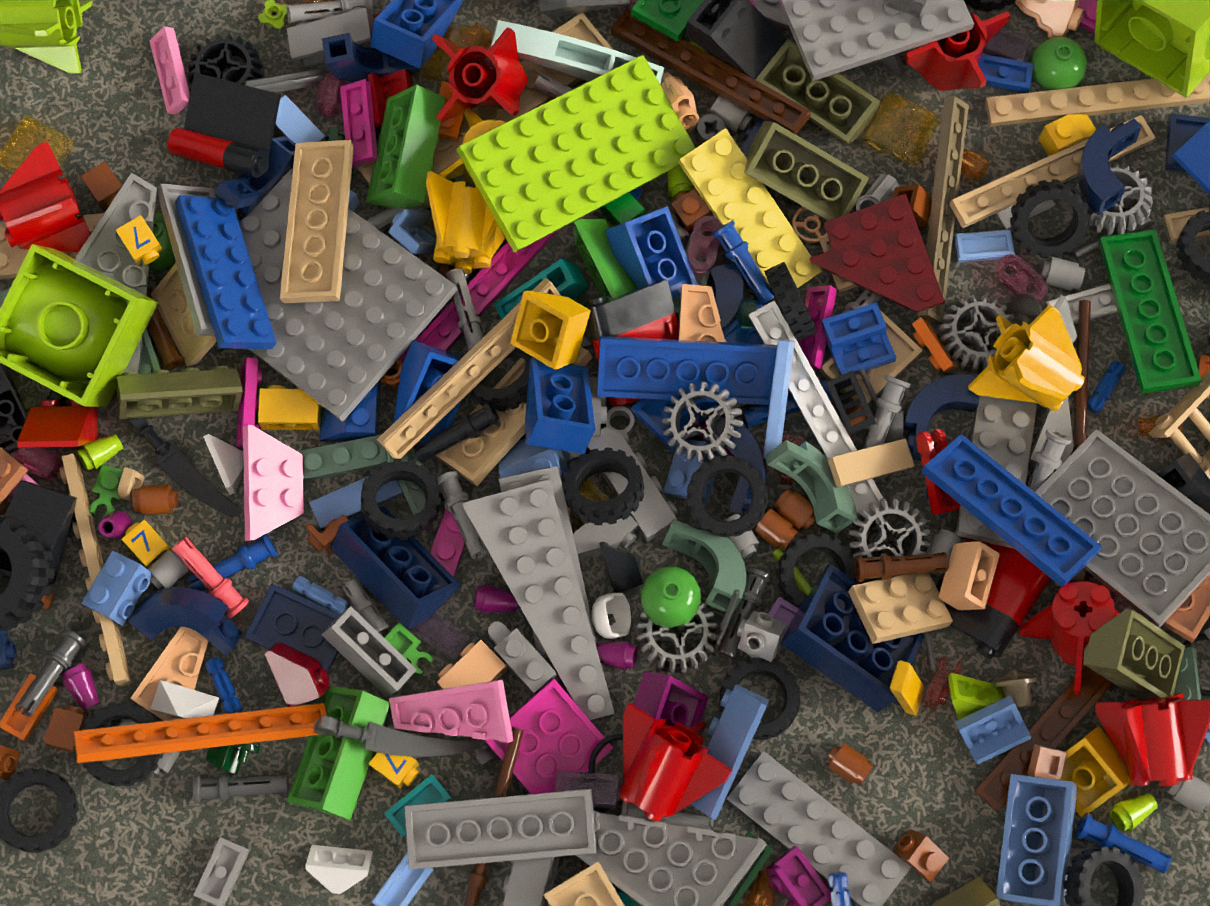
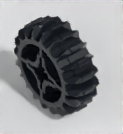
M229 33L226 39H222L217 34L216 41L213 42L206 38L205 47L197 44L198 53H191L190 58L192 62L187 63L189 71L187 77L189 82H191V88L194 72L243 85L247 80L263 78L264 76L262 71L263 63L259 59V52L253 49L249 41L244 43L243 38L240 36L233 41V37ZM232 55L242 58L247 65H241L240 62L233 61Z

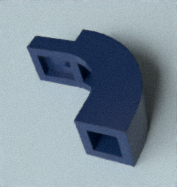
M350 33L322 38L326 66L333 75L342 80L357 82L366 79L368 81V75L371 73L382 78L404 69L409 73L420 71V68L385 54L380 50L356 44Z
M1135 119L1125 124L1120 123L1111 131L1105 124L1102 125L1091 135L1085 145L1078 169V184L1083 198L1097 216L1121 201L1125 186L1111 171L1108 160L1137 141L1141 125Z
M287 136L273 138L269 154V167L261 177L254 178L243 175L237 179L219 182L215 192L223 198V202L226 205L235 209L239 208L246 214L251 213L278 184L282 177L293 168L296 143Z
M734 262L712 267L709 271V280L718 308L722 331L736 320L743 296L742 274Z
M966 374L945 376L929 383L915 396L904 418V430L913 431V433L909 432L907 436V444L909 450H911L913 460L922 461V455L917 450L916 438L918 433L928 432L929 421L933 416L949 409L975 412L979 405L980 395L969 390L968 385L977 376Z
M724 414L721 415V418L715 424L718 438L725 428L726 418ZM744 425L734 427L735 431L741 433V437L735 438L731 436L730 441L736 445L734 449L727 445H724V447L729 449L736 458L745 459L755 466L766 484L767 464L766 459L763 457L764 452L760 443ZM739 475L728 511L743 515L745 510L748 511L751 506L753 494L751 493L750 484L741 475Z
M185 587L165 588L148 595L137 604L128 620L150 641L163 630L170 627L180 626L193 629L203 635L225 656L234 650L242 634V631L224 616L228 607L226 604L208 593Z

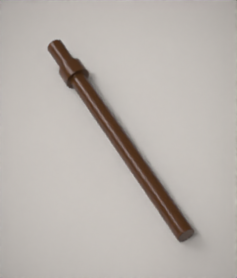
M1090 300L1079 301L1077 356L1081 363V375L1084 376V383L1076 391L1073 452L1089 437L1086 435Z
M516 727L511 729L513 741L507 744L493 798L506 797L524 732L523 729ZM488 863L475 864L473 872L470 871L467 880L469 889L464 906H477L481 889H485L488 876L485 873Z

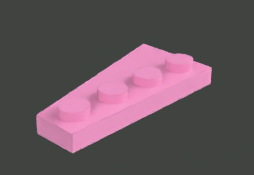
M503 679L389 698L394 729L425 733L435 732L450 736L460 735L474 739H492L507 743L513 741Z

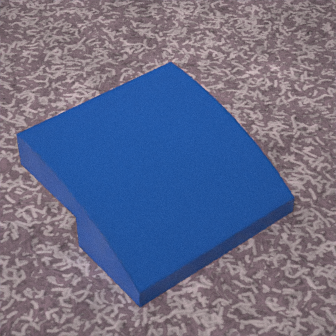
M876 302L821 321L839 376L852 370L857 375L860 374L859 370L861 368L866 372L896 361L895 352L886 334L887 326Z

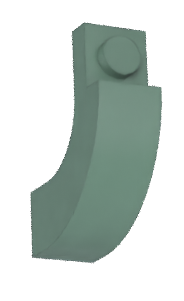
M786 440L765 455L767 465L792 477L805 490L813 506L816 524L834 533H838L858 519L855 503L848 486L836 487L828 458L817 448L806 441L798 446Z
M673 519L662 545L696 559L706 569L710 579V588L705 604L726 612L734 590L738 589L740 594L732 612L734 613L742 599L746 586V568L740 552L728 537L713 535L702 527L699 530L687 523Z

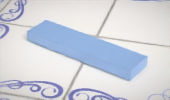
M784 339L779 340L777 343L763 453L764 459H766L765 455L782 444L795 342L793 340Z

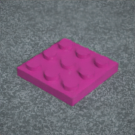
M554 678L509 716L511 729L516 727L524 730L513 774L531 795L565 792L589 771V759L592 751L605 738ZM485 739L484 741L503 762L508 743ZM610 743L604 746L598 753L595 764L613 749Z

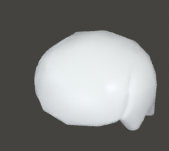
M623 593L602 595L593 604L591 622L595 631L602 637L615 639L626 636L629 633L631 610L629 602ZM607 614H613L616 623L609 625Z

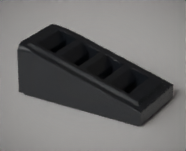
M853 370L826 382L849 436L877 424ZM853 385V390L838 396L837 391ZM857 395L859 398L845 405L841 403V401ZM860 404L863 407V409H860L849 415H847L845 412ZM866 414L868 419L851 426L850 420Z

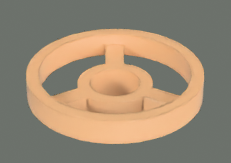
M801 207L794 214L792 228L801 241L811 244L819 243L820 238L827 236V233L822 236L819 232L821 226L820 216L815 214V216L807 217L804 222H795L801 212L808 210ZM809 221H814L817 227L809 229L806 224ZM797 228H803L806 233L814 234L816 238L810 239L802 236Z

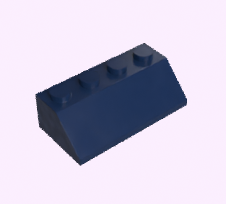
M385 506L379 507L381 512L391 518H395ZM364 514L340 524L330 548L406 629L428 620L461 585L414 536L408 537V540H400V538L394 537V540L388 539L385 534L381 533L379 535L373 531V526L366 523Z

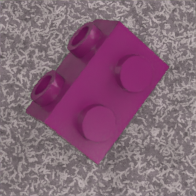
M792 846L765 868L770 874L768 880L772 887L778 893L782 892L789 901L786 903L787 906H823L831 899V892L798 846Z

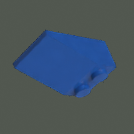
M392 0L374 19L371 47L421 68L433 55L438 46L432 40V37L435 34L441 37L444 36L463 0Z
M668 206L605 230L615 258L639 289L667 279L671 297L675 298L681 295L682 284L698 285Z
M413 340L401 367L394 422L446 374L462 356ZM461 401L421 440L426 441L445 429L450 428Z
M531 357L525 416L528 445L580 454L585 453L595 432L588 367L570 364L554 370Z

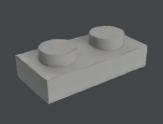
M589 377L595 422L593 436H600L601 424H606L607 421L606 397H597V377Z
M220 837L193 896L216 906H225L250 850Z

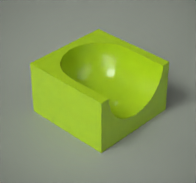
M1097 0L1094 42L1107 52L1187 98L1210 72V0Z
M32 244L0 308V363L82 406L107 407L116 390L117 376H122L159 302L56 249Z

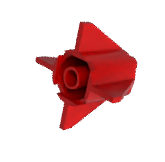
M1007 11L982 22L977 15L971 13L974 22L971 30L925 44L920 48L907 52L904 59L907 64L939 91L984 87L987 80L978 62L985 45L1009 21L1011 15Z
M506 28L491 48L482 46L460 48L440 35L435 34L432 37V40L451 57L447 66V72H449V82L447 83L453 95L437 114L436 118L439 121H447L464 113L469 107L473 109L478 106L505 109L509 114L516 116L519 112L520 96L528 82V77L519 62L516 35L511 28Z
M48 141L37 145L0 189V220L4 219L7 225L4 233L11 247L18 246L20 249H30L32 244L58 251L79 252L91 235L84 215L77 216V213H80L78 209L80 206L74 195V189L70 186L67 178L60 179L59 176L63 175V171Z
M1089 581L1067 583L1063 588L1060 587L1050 606L1020 626V636L1051 640L1052 649L1062 657V661L1076 666L1074 695H1080L1082 667H1087L1083 664L1084 650L1089 643L1090 636L1119 613L1115 610L1113 599L1105 586Z
M1176 693L1165 697L1148 698V700L1140 701V704H1138V699L1095 702L1096 715L1128 769L1132 786L1148 785L1150 781L1159 780L1160 786L1178 785L1179 781L1192 780L1193 768L1210 725V699L1185 700L1183 693Z
M629 703L623 713V782L619 797L624 802L634 804L644 810V814L649 819L661 821L663 816H673L729 779L733 770L707 753L708 746L705 748L702 746L704 739L701 736L707 726L706 723L702 721L691 728L675 722L673 727L664 725L667 719L656 720L632 703Z

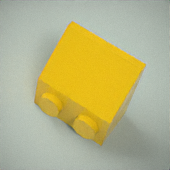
M529 290L523 291L510 344L554 370L575 363L591 310L568 297Z
M1097 726L1065 751L1067 754L1060 780L1074 782L1078 787L1075 810L1081 818L1085 813L1092 812L1130 783L1128 769L1112 741L1100 726Z

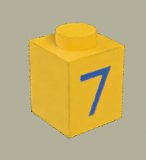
M141 215L116 229V232L137 265L141 263L147 265L155 261L160 256L158 253L163 251Z
M145 519L141 523L137 522L130 526L125 532L126 536L122 538V541L147 568L168 549L171 551V548Z
M376 753L369 763L371 768L399 789L404 784L410 786L419 774V771L416 769L419 765L417 760L408 756Z

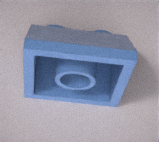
M526 438L519 440L499 462L501 478L558 465L561 483H564V472H568L569 469L562 450L528 445Z

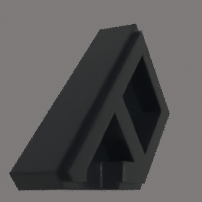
M604 541L599 542L614 593H620L643 584L638 564L633 554L614 548Z

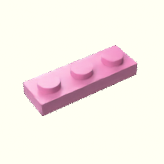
M164 26L149 41L167 114L174 115L180 113L188 106L190 90L174 28Z

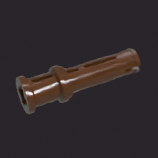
M946 552L890 557L889 554L881 553L879 557L862 558L861 555H856L854 558V572L858 583L864 582V579L882 578L885 581L895 575L948 571Z

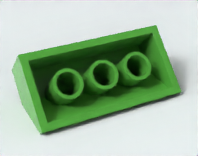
M415 85L388 98L377 147L378 160L374 161L366 203L406 209L424 203L428 196L426 187L427 172L432 171L434 168L433 156L440 138L438 131L441 121L436 116L444 107V96Z
M578 219L574 221V243L599 293H603L605 297L617 298L639 289L617 261L605 230L614 226L609 227L606 219Z
M330 686L324 693L321 701L325 705L328 717H332L337 721L342 720L343 724L360 728L366 726V729L369 721L383 726L390 702L365 691ZM334 735L309 736L287 802L330 816L351 820L374 752L364 750L365 741L359 743L357 739L344 736L336 738Z

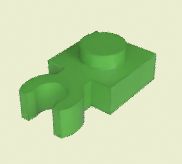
M102 464L92 491L94 494L100 495L99 499H96L90 506V513L92 515L97 514L99 507L106 506V516L114 511V506L112 505L114 500L123 501L118 495V486L123 470Z
M399 622L385 637L417 669L414 674L420 676L423 673L417 667V660L425 659L429 664L433 662L430 654L416 650L421 641Z

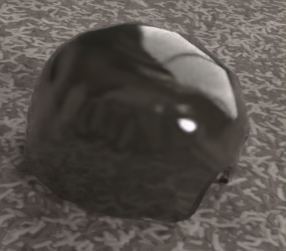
M1023 293L1010 297V301L1004 304L1007 307L1004 314H1014V319L1010 323H1017L1019 326L1023 325L1022 322L1030 324L1042 312L1040 303L1032 295Z

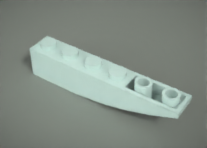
M500 20L497 21L491 43L492 46L506 28H511L516 35L518 58L586 81H591L636 59V57L587 41ZM648 62L660 83L664 67Z

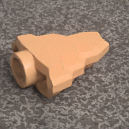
M1079 0L1015 1V4L1026 15L1036 19L1039 28L1048 32V38L1065 37L1069 29L1076 31L1084 13V9L1078 8Z
M669 72L663 73L660 85L670 101L672 109L675 110L686 132L689 133L697 126L699 121L694 96L687 86H684L678 76H673Z

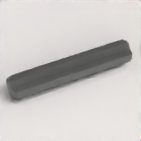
M315 68L247 80L244 82V85L277 93L321 85L324 82V74L322 69Z

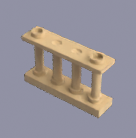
M1209 370L1201 378L1199 386H1193L1169 413L1162 415L1156 420V426L1149 432V435L1152 438L1170 437L1184 455L1189 453L1192 455L1210 479V449L1201 457L1178 429L1181 423L1189 417L1210 442V423L1197 409L1206 397L1210 399Z

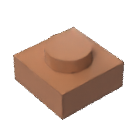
M1034 744L1027 774L1033 777L1060 780L1067 752Z

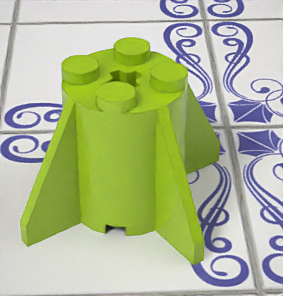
M0 0V46L15 48L67 73H81L77 43L81 35H76L77 27H82V13L92 6V0Z

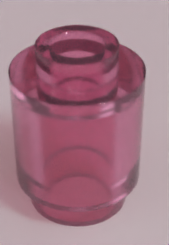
M325 74L323 79L320 80L315 102V109L319 111L320 115L334 118L336 115L342 114L340 86L346 85L345 80L333 74Z
M45 447L18 448L15 454V459L28 469L27 472L42 480H53L62 466V460L58 458V455Z

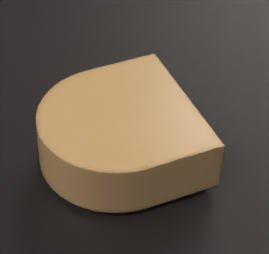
M124 467L118 486L119 497L124 500L133 501V490L140 489L145 477L133 469Z

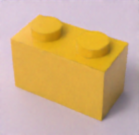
M270 385L268 389L260 388L258 423L262 430H320L321 405L298 387L297 389H286L282 385Z

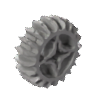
M1116 163L1110 169L1123 183L1125 189L1121 201L1097 216L1090 207L1088 208L1091 214V220L1088 223L1090 227H1097V234L1102 230H1106L1108 236L1112 235L1113 231H1117L1118 234H1124L1125 229L1132 233L1136 226L1141 227L1151 211L1150 208L1153 203V197H1151L1152 187H1147V178L1139 179V171L1131 173L1129 172V165L1121 169L1118 163ZM1077 183V187H1076V188H1077V189L1079 190V192L1081 193L1080 188H1079V184ZM1135 204L1133 208L1123 212V209L1128 208L1129 205Z
M974 295L969 297L968 303L962 298L958 301L957 306H950L949 314H944L942 321L945 324H941L939 331L944 335L941 336L940 342L947 344L944 348L946 353L954 352L951 361L956 362L959 358L963 360L960 365L961 369H964L970 363L972 364V372H976L979 365L984 370L988 366L989 355L994 357L997 350L994 349L988 352L989 340L1001 335L996 317L1000 314L1009 322L1014 319V314H1004L1007 309L1006 305L1000 308L996 306V298L991 303L986 302L987 298L985 295L981 296L979 302H977ZM970 315V326L957 331L958 321ZM983 316L990 318L995 323L986 321ZM964 344L972 345L975 351L967 348Z
M701 382L700 391H698L694 383H690L689 394L683 388H680L678 391L682 398L680 400L674 396L670 398L671 402L676 404L675 407L666 406L664 408V411L671 414V418H663L662 423L671 425V427L665 429L663 434L665 436L674 435L668 441V445L673 447L679 444L676 449L678 455L684 454L687 450L686 459L689 461L693 460L696 453L699 463H704L705 454L708 455L710 461H713L712 458L716 457L715 451H718L721 456L725 457L727 453L723 446L727 445L734 449L736 445L730 441L731 436L735 438L741 437V433L735 431L734 427L743 426V421L734 420V417L740 416L742 410L740 408L731 409L738 401L735 398H730L726 401L730 393L726 389L722 390L718 395L719 385L715 383L711 386L710 391H708V384L706 382ZM711 399L717 401L720 405L715 409L712 407L708 410H701L694 401ZM687 407L690 413V420L684 426V430L681 431L680 419ZM696 412L704 418L709 416V419L706 420L709 432L700 426L696 429L700 423ZM725 413V428L718 438L715 424L721 418V415ZM698 434H704L711 444L694 446L689 444L686 439L690 436L694 437Z
M881 498L879 509L874 502H870L869 508L871 513L869 514L866 510L861 509L859 513L865 519L863 521L858 519L853 521V524L860 526L859 531H849V535L858 536V541L849 542L850 547L860 548V550L853 554L854 558L856 555L864 556V558L873 557L871 555L872 552L882 549H888L894 557L904 556L901 544L910 532H912V544L905 556L926 554L920 551L921 545L925 547L930 546L929 541L922 540V536L929 535L930 530H920L919 528L927 522L926 519L919 518L915 520L914 518L920 511L914 508L908 513L909 502L904 501L899 509V501L896 498H892L890 507H888L887 500ZM898 514L908 524L892 528L888 521H885L883 515ZM875 520L878 534L867 545V531ZM886 530H889V533L892 534L894 532L898 533L892 539L894 547L890 546L889 543L882 544L883 540L887 538Z
M705 602L700 603L698 612L694 616L699 624L695 625L692 622L678 626L680 631L685 630L686 634L682 633L680 645L676 635L669 633V631L673 632V628L661 627L659 631L652 632L654 623L646 617L644 612H641L640 618L647 623H638L637 630L646 633L638 635L637 641L641 643L647 642L640 649L642 653L652 651L648 657L649 663L654 662L658 657L660 659L657 666L658 669L662 670L665 662L670 663V673H674L675 664H680L681 672L686 673V663L689 662L695 670L698 668L696 658L704 663L708 660L703 650L713 653L715 647L708 642L717 641L718 635L710 633V631L716 630L718 625L715 622H708L714 617L712 611L705 614L702 613L707 606ZM702 633L699 645L691 652L685 653V641L690 637H694L695 634ZM660 640V642L667 641L674 646L676 655L665 652L655 641Z

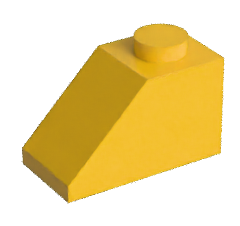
M1068 114L1045 125L1038 140L1048 156H1051L1090 138L1096 131V128L1087 114Z

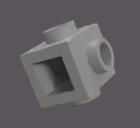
M753 611L748 620L742 619L739 625L737 636L741 638L738 649L745 651L751 657H760L772 662L779 651L787 624L774 619L768 613Z

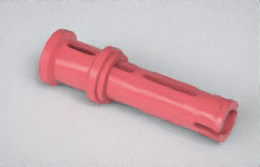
M187 536L172 547V551L182 559L186 566L209 590L208 594L216 597L228 606L226 609L228 619L235 616L249 603L247 598H242L232 587L230 579L223 578L213 568Z

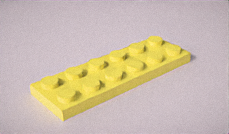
M725 128L680 158L678 163L720 226L725 225L731 220L735 221L734 227L742 240H747L749 244L747 250L766 280L765 270L785 262L797 288H799L822 271L811 264L809 258L812 256L764 184L744 173L747 159ZM776 297L771 299V301L775 300V302L777 303Z

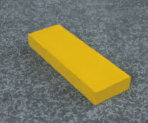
M899 660L890 690L906 713L917 716L925 687L911 664Z

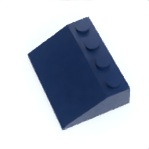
M830 563L793 617L780 644L876 712H879L897 700L890 690L897 663L900 660L908 662L912 666L924 635L919 633L872 644L848 593L853 585H858L859 583Z

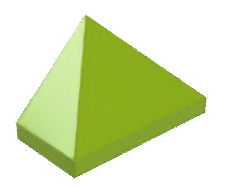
M955 673L948 675L951 699L959 720L1003 699L1001 686L996 687L993 683Z

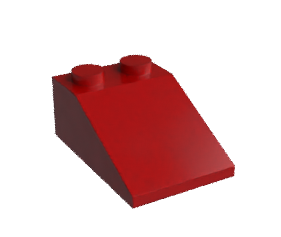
M58 399L40 400L41 405L31 407L17 441V448L79 447L97 440L98 408L82 406L71 399L70 405H59Z

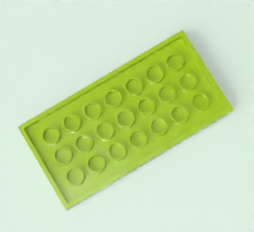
M642 55L460 145L456 151L515 253L680 165L678 160L694 150L695 146L675 110L672 109L670 101L646 58Z

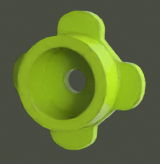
M274 0L265 1L264 11L258 16L259 22L276 29L283 28L286 21L287 4L280 5L275 3Z

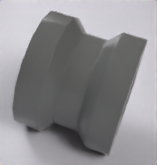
M707 114L701 117L695 130L696 141L701 145L724 130V121L715 114Z

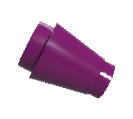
M116 510L108 513L99 523L98 528L103 536L114 540H121L126 536L125 532L132 526V522L125 512Z
M488 584L484 586L477 585L474 609L481 610V613L517 611L518 603L512 592Z
M630 641L595 643L602 664L626 671L627 668L634 669L637 659V645L630 644Z
M85 663L62 673L64 678L62 683L84 711L100 703L91 669H87Z

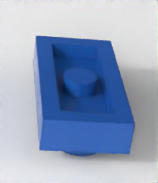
M985 54L981 55L978 65L987 80L985 86L1028 93L1034 63Z

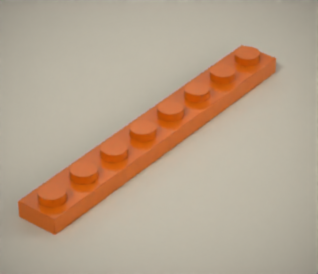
M324 703L74 731L77 763L322 735L313 733L315 720H320L322 715L327 716Z

